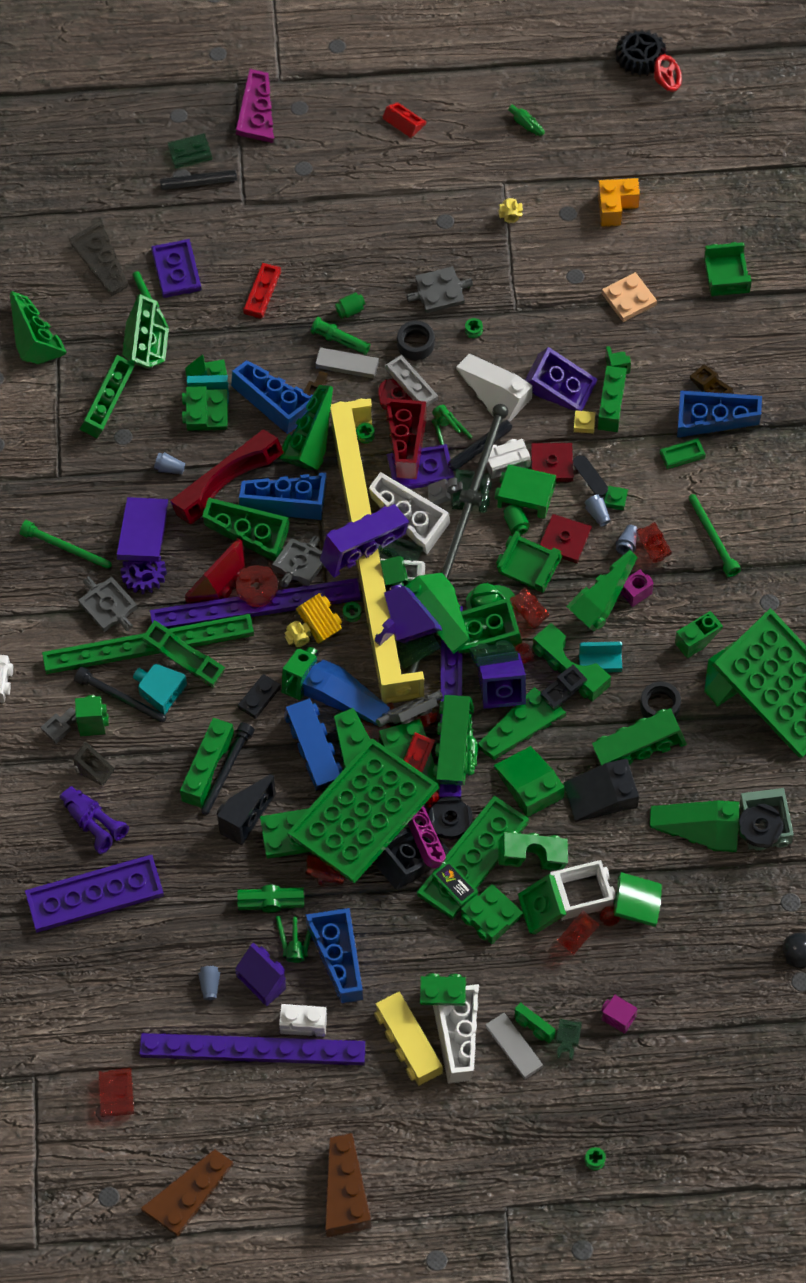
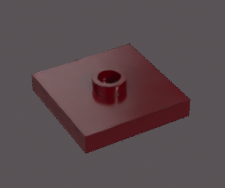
M531 443L532 470L556 475V482H573L572 443Z
M552 514L540 545L550 550L554 547L561 551L562 559L578 564L592 526Z

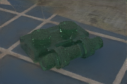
M456 469L455 477L457 478V483L462 482L463 490L468 491L470 489L476 471ZM488 473L483 474L479 486L481 494H483L482 503L479 506V512L482 513L487 512V506L490 504L489 490L492 488V481H490L491 475ZM461 491L453 493L452 509L463 510L465 503L459 501Z

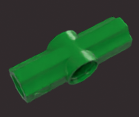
M265 885L261 889L238 890L237 893L238 910L261 909L267 913H274L283 908H304V888H280L277 885Z

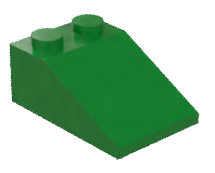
M510 598L461 611L470 641L458 650L459 653L503 651L523 645Z
M417 719L407 724H400L380 730L379 741L382 746L401 759H404L414 732L426 736L421 720ZM430 752L422 773L439 786L437 777H434L435 764Z
M531 746L494 765L495 770L526 817L564 798V785L554 770Z

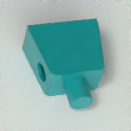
M154 664L149 672L138 668L133 675V679L140 682L138 686L140 696L164 715L187 686L185 674L158 664Z

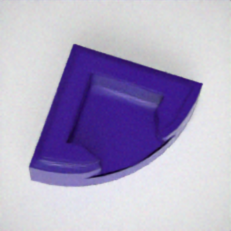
M390 618L383 623L384 629L382 632L376 634L375 642L379 646L395 633V622Z

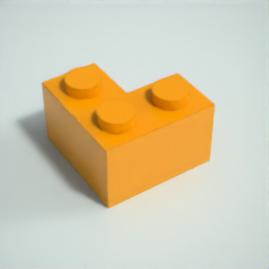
M638 178L599 180L598 200L601 226L621 225L622 209L639 208L640 191Z

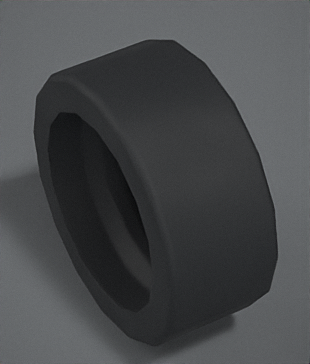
M414 320L405 323L398 330L397 347L403 357L409 360H421L428 357L434 350V331L427 323ZM419 333L426 336L428 341L424 346L414 348L406 345L404 338L409 334Z
M662 681L653 682L646 686L640 700V709L643 716L649 718L655 715L656 711L649 707L648 699L650 696L660 693L669 696L673 700L671 710L676 718L681 706V696L676 687Z

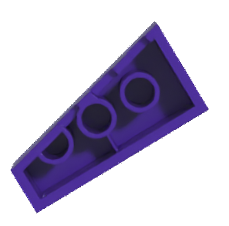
M395 504L389 507H382L379 511L371 515L367 514L360 520L349 522L340 529L331 530L326 535L320 561L335 578L340 574V569L345 566L348 568L356 565L355 561L363 555L367 558L377 550L378 546L381 545L384 548L405 535L409 521Z

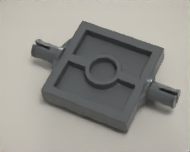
M454 267L416 275L417 292L406 294L408 302L420 300L424 305L426 313L462 305L465 301L462 289L473 287V281L471 278L460 281L456 276Z
M313 536L309 543L299 542L291 538L273 562L272 570L284 575L282 580H280L282 587L283 585L287 587L291 580L309 586L323 567L320 561L322 551L316 548L320 542L319 537Z
M90 577L85 578L83 583L90 590L78 601L80 606L104 632L118 623L126 631H129V628L132 629L133 625L128 621L127 616L138 609L137 604L114 578L110 577L105 582L95 584Z
M438 690L425 697L413 699L383 713L382 717L376 719V723L379 727L390 722L394 724L400 722L407 724L413 721V717L418 714L423 716L431 713V708L438 706L437 700L443 698L442 693Z

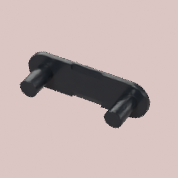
M576 456L573 460L574 467L593 493L603 498V495L608 492V486L585 456Z

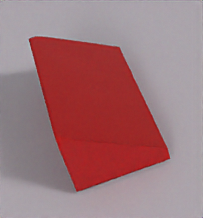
M398 102L386 106L382 117L383 120L410 138L426 125L425 120Z

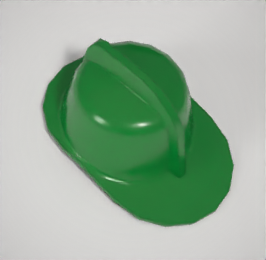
M483 583L475 587L468 594L466 606L467 609H472L510 598L512 608H514L516 597L505 586Z

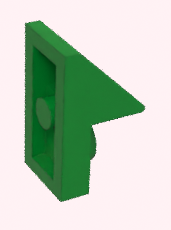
M204 355L199 356L185 367L186 378L187 376L227 375L224 359L205 362Z

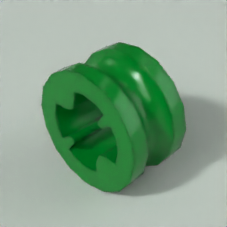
M477 318L467 320L465 323V334L469 338L480 337L483 333V323ZM473 326H476L477 330L476 328L475 330H471V327L473 328Z
M362 423L356 429L359 442L366 444L374 440V427L371 424ZM366 431L369 435L365 436L362 432Z
M356 602L346 603L343 607L344 619L348 622H357L362 615L360 605ZM349 609H354L355 615L350 616Z
M597 1147L589 1149L585 1156L586 1166L594 1171L602 1169L606 1160L604 1151ZM593 1154L598 1155V1159L601 1157L597 1163H593V1159H589L593 1157Z

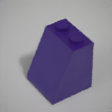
M520 653L477 657L478 676L484 709L526 704V675Z

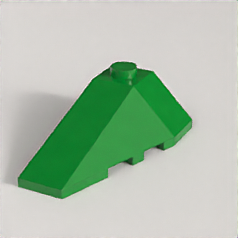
M11 291L10 302L15 343L20 358L25 362L41 364L64 356L67 352L58 335L53 336L49 331L51 326L48 322H44L38 317L40 312L27 296Z
M629 550L611 565L608 574H600L596 578L594 586L590 589L585 587L566 607L592 631L602 628L638 557Z
M443 573L418 575L405 586L415 594L441 625L442 631L436 633L453 654L470 641L465 621L460 611L461 608L457 601L455 588Z
M717 800L651 806L650 828L672 836L688 839V842L705 845L713 851L737 852L739 802Z

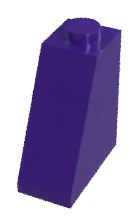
M395 585L390 587V591L384 592L391 620L395 622L397 641L406 643L442 631L441 625L409 588Z

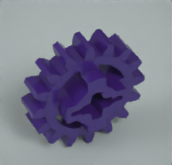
M161 556L159 562L123 561V568H121L123 583L126 582L128 589L133 586V592L135 593L138 589L141 590L142 594L147 589L152 593L153 587L155 586L159 589V582L164 583V576L167 575L165 562L161 561Z

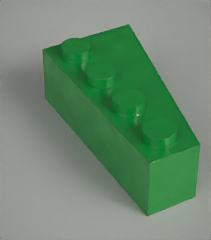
M354 708L334 716L335 730L344 769L370 741Z

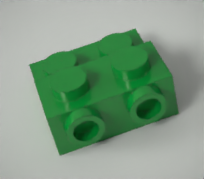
M206 386L186 387V393H182V404L186 405V411H182V422L186 423L187 431L228 430L227 389L207 390Z
M493 884L479 896L476 894L461 908V919L468 926L472 925L477 930L478 936L484 941L488 940L491 944L497 941L523 917V912Z

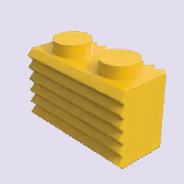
M320 593L296 608L303 622L308 624L310 632L318 644L342 629L340 617L336 613H332L329 608L331 606L326 596H321Z

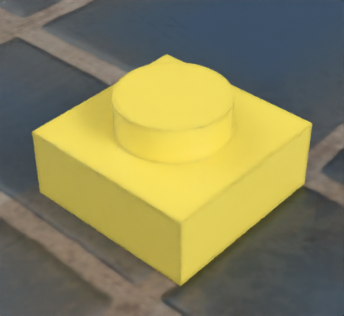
M575 411L574 432L594 434L595 412Z

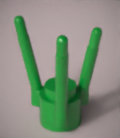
M439 405L432 411L434 419L431 422L435 426L440 445H444L439 425L447 426L450 424L457 433L462 431L469 439L473 438L445 405Z
M276 916L283 947V957H286L288 962H303L304 957H308V946L311 939L309 930L306 934L304 946H302V942L297 941V917H293L292 941L287 946L280 916Z

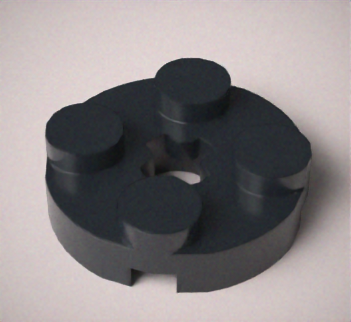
M452 796L444 797L438 800L437 804L430 809L429 819L439 838L453 840L460 838L472 824V811L469 805H466L461 799ZM448 814L457 817L453 822L445 820V818H448Z
M757 804L755 807L747 808L742 813L739 821L740 837L752 846L770 848L782 835L784 824L779 812L766 804ZM764 822L766 829L760 830L755 824Z

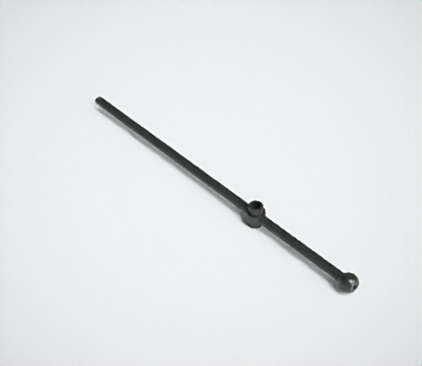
M497 404L493 407L492 414L494 419L471 487L468 491L462 490L460 493L459 501L465 503L441 572L447 579L471 509L474 505L480 506L482 503L483 494L477 492L501 421L508 415V408L504 404ZM429 635L419 638L408 673L417 672Z

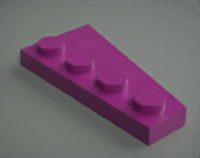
M250 69L235 135L273 143L274 133L269 73Z

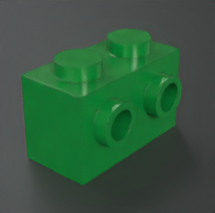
M88 695L85 698H75L76 721L80 737L105 735V727L109 726V716L106 704H102L101 696Z

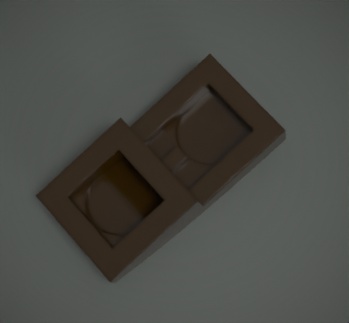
M704 364L690 375L692 382L702 392L734 394L733 388L719 380L718 373Z

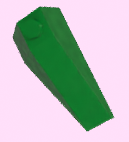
M319 385L306 405L307 412L301 419H297L295 424L298 426L292 435L288 434L282 446L284 453L278 457L279 460L307 470H318L322 465L326 452L333 393L332 386Z

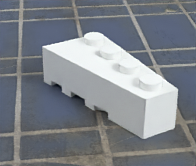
M381 472L369 487L371 499L380 508L395 504L409 521L406 534L428 554L450 524L449 512Z
M479 984L466 986V1006L433 1005L448 1083L470 1081L474 1071Z

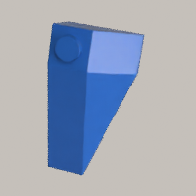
M322 660L312 666L303 682L305 696L343 712L354 708L360 719L377 725L376 719L382 717L383 713L390 710V707L343 667L326 660Z

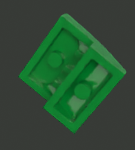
M621 872L618 876L617 895L614 899V916L656 927L660 911L662 884Z

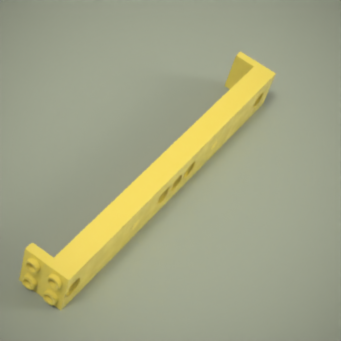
M371 398L331 404V427L349 522L360 520L367 514L371 515L356 429L360 424L369 423L372 425ZM377 548L371 556L366 558L363 555L356 560L381 700L385 704L424 697L423 671L401 675L394 634L381 646L375 642L376 634H380L384 629L383 623L387 619H391L384 595L386 589Z

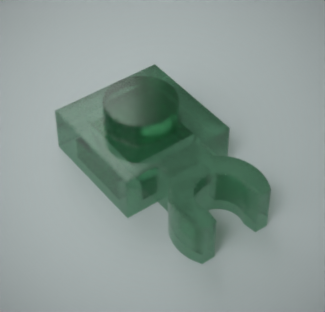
M560 1019L556 1043L562 1045L557 1049V1058L560 1059L561 1053L567 1051L569 1052V1060L572 1061L574 1057L572 1046L579 1045L582 1022Z

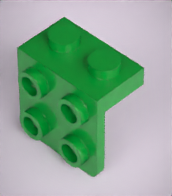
M435 973L421 976L420 1005L466 1006V977H462L460 974H449L448 977H439Z

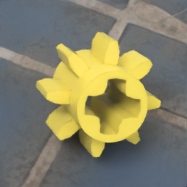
M508 198L502 204H499V217L504 218L505 222L514 223L519 220V217H522V203L517 204L515 199Z
M294 621L287 626L285 638L289 645L294 643L296 647H302L309 642L311 630L307 623L302 625L300 621Z

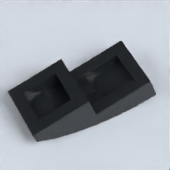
M573 664L557 676V680L543 690L540 695L555 711L587 682V678Z

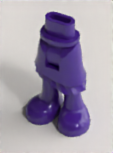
M71 786L60 795L64 806L76 820L79 827L85 832L90 831L95 836L94 847L99 854H103L110 849L113 842L112 837L119 841L127 835L129 826L125 822L115 821L101 810L102 807L99 806L97 801L83 794L81 790L77 791ZM95 820L100 821L108 829L109 833L102 829Z

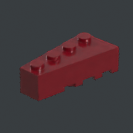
M386 398V413L396 478L417 479L427 420L426 401Z

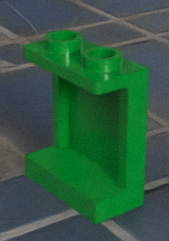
M744 242L705 246L704 262L710 296L750 293L752 281L751 275H748Z
M508 464L506 472H502L500 477L501 488L497 487L495 499L498 500L497 508H502L503 502L536 509L538 510L537 518L545 519L555 489L556 475Z
M515 531L514 535L509 536L505 547L507 549L504 554L501 553L497 559L498 572L544 593L562 558L561 551L554 547L552 550L521 537L520 533Z

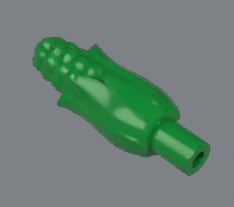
M514 105L508 108V111L514 115V120L519 125L535 135H544L545 131L542 126L526 110L518 109Z
M473 728L472 731L467 732V735H470L469 751L465 754V756H468L466 771L468 776L474 774L475 766H477L478 744L475 737H473Z

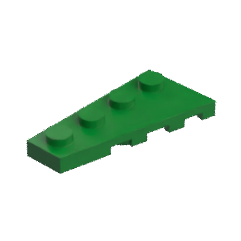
M533 687L526 695V704L516 705L478 743V748L492 760H495L515 748L518 743L533 737V734L551 726V723L564 718L566 712L560 707L554 711L541 697V692Z

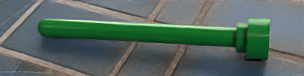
M689 495L691 505L724 562V573L727 577L736 576L741 572L738 561L731 559L696 495Z
M25 520L20 528L19 534L23 537H36L106 569L112 566L109 560L38 530L33 522Z

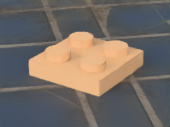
M636 272L602 289V295L622 322L657 305L656 298Z

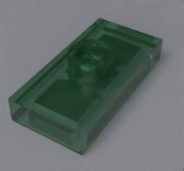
M398 538L384 548L381 545L378 546V552L391 558L401 556L404 560L413 562L418 561L423 552V547Z

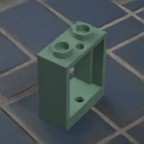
M784 788L741 793L739 802L741 813L749 807L757 806V804L778 806L784 824V833L771 847L783 848L792 844L794 833ZM748 843V848H749V849H755V850H764V849H766V848H763V847H755V846H752V845H750V844Z

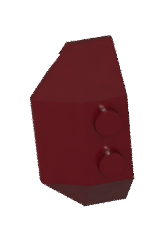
M238 538L185 594L186 604L228 598L232 593V589L244 581L246 574L242 539Z

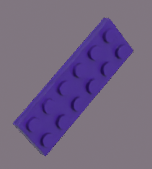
M152 854L25 890L36 932L164 896Z

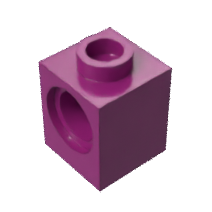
M640 569L627 578L620 594L634 607L652 594L653 580Z
M614 995L611 1001L607 999L601 1008L603 1012L602 1021L625 1034L636 1018L638 1008Z

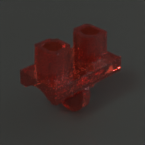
M655 522L645 528L636 529V533L652 562L657 563L672 554L662 531L659 530Z
M526 588L510 598L512 606L533 628L549 617V612L538 602L537 597L532 595Z
M308 855L305 874L318 878V885L323 886L325 881L339 884L344 883L345 877L317 856Z
M583 910L557 941L574 955L600 924L591 919Z

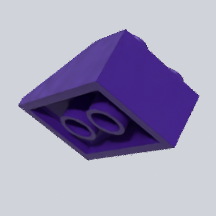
M549 347L537 355L525 379L526 382L532 385V393L536 396L574 411L583 410L598 380Z

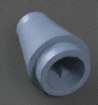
M164 452V454L158 453L154 468L158 469V472L182 475L186 463Z
M594 495L584 502L586 505L585 509L599 523L600 527L607 525L611 521L604 499L600 498L599 495Z
M627 525L616 541V550L619 554L624 555L629 550L635 551L638 532L636 526Z
M201 967L198 976L203 999H217L220 978L218 967Z

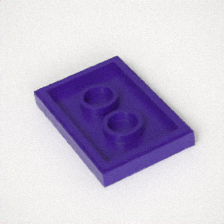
M190 239L151 246L163 298L202 290Z
M447 444L422 448L417 479L396 478L393 453L387 454L391 478L408 489L428 487V485L443 479L448 481L450 478H454L453 471L448 467L450 455Z

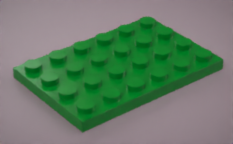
M770 608L712 666L799 758H802L806 754V645Z
M371 739L287 833L298 844L355 883L438 790L439 786L432 779L380 743Z

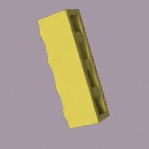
M400 991L377 1002L374 1015L380 1025L384 1024L386 1028L385 1034L389 1042H394L397 1049L395 1051L401 1062L405 1061L408 1066L406 1071L412 1081L416 1080L419 1086L441 1075L442 1064Z

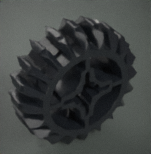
M634 29L633 33L627 31L626 36H621L617 42L615 54L617 63H619L620 68H624L625 73L631 71L632 75L638 73L639 77L645 73L648 77L649 72L654 74L656 59L660 55H667V51L662 37H658L657 32L651 34L650 30L644 32L641 29L637 32Z

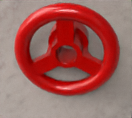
M660 55L655 62V81L667 91H677L682 83L680 68L671 56ZM663 60L670 63L667 68L661 66ZM673 70L676 74V83L673 79Z

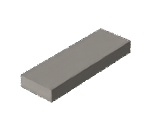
M320 348L315 365L319 369L375 378L379 358Z
M402 355L385 365L388 373L413 400L426 401V407L438 400V395Z
M505 1013L486 1024L487 1030L524 1080L543 1068L541 1061Z

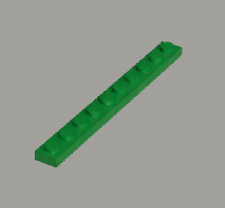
M250 614L169 629L191 647L254 636ZM143 633L42 652L45 672L46 674L80 667L159 654L160 652L143 641L145 634Z

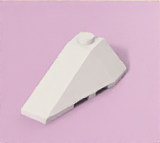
M468 354L456 367L467 384L477 393L479 400H482L486 405L487 410L492 416V410L495 405L504 404L508 408V415L501 422L504 420L510 422L532 399L531 384L518 375L476 356Z

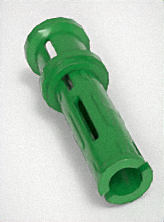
M317 317L312 324L311 333H317L325 337L327 341L334 340L363 355H366L370 349V343L339 330L337 325L326 323L320 317Z

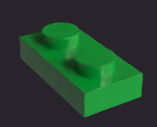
M521 1002L518 1004L514 1013L517 1023L522 1027L527 1026L531 1029L539 1040H545L550 1043L555 1038L556 1029Z

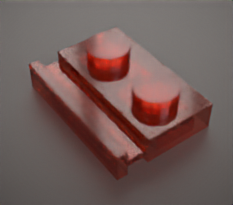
M132 1069L109 1070V1072L99 1071L101 1116L135 1114Z

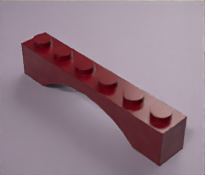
M263 429L170 500L176 515L190 525L203 516L208 498L213 499L228 482L247 471L269 465L284 453L278 438Z

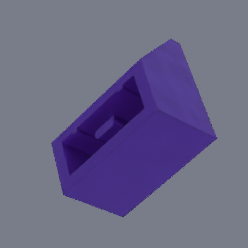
M253 943L235 968L236 977L267 1007L286 990L285 970L279 962L276 961L274 963L269 958L270 955L262 946L258 947Z

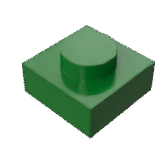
M608 486V492L604 501L606 508L624 511L628 489Z

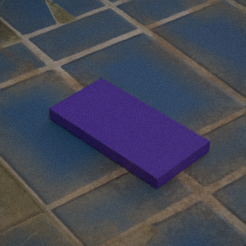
M127 497L117 560L159 562L168 510V499Z

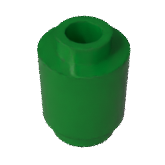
M354 292L338 300L335 308L340 318H348L363 311V306L366 303L361 294L358 295Z
M514 504L506 507L503 517L511 534L514 535L515 531L519 532L520 536L527 533L530 524L523 509Z

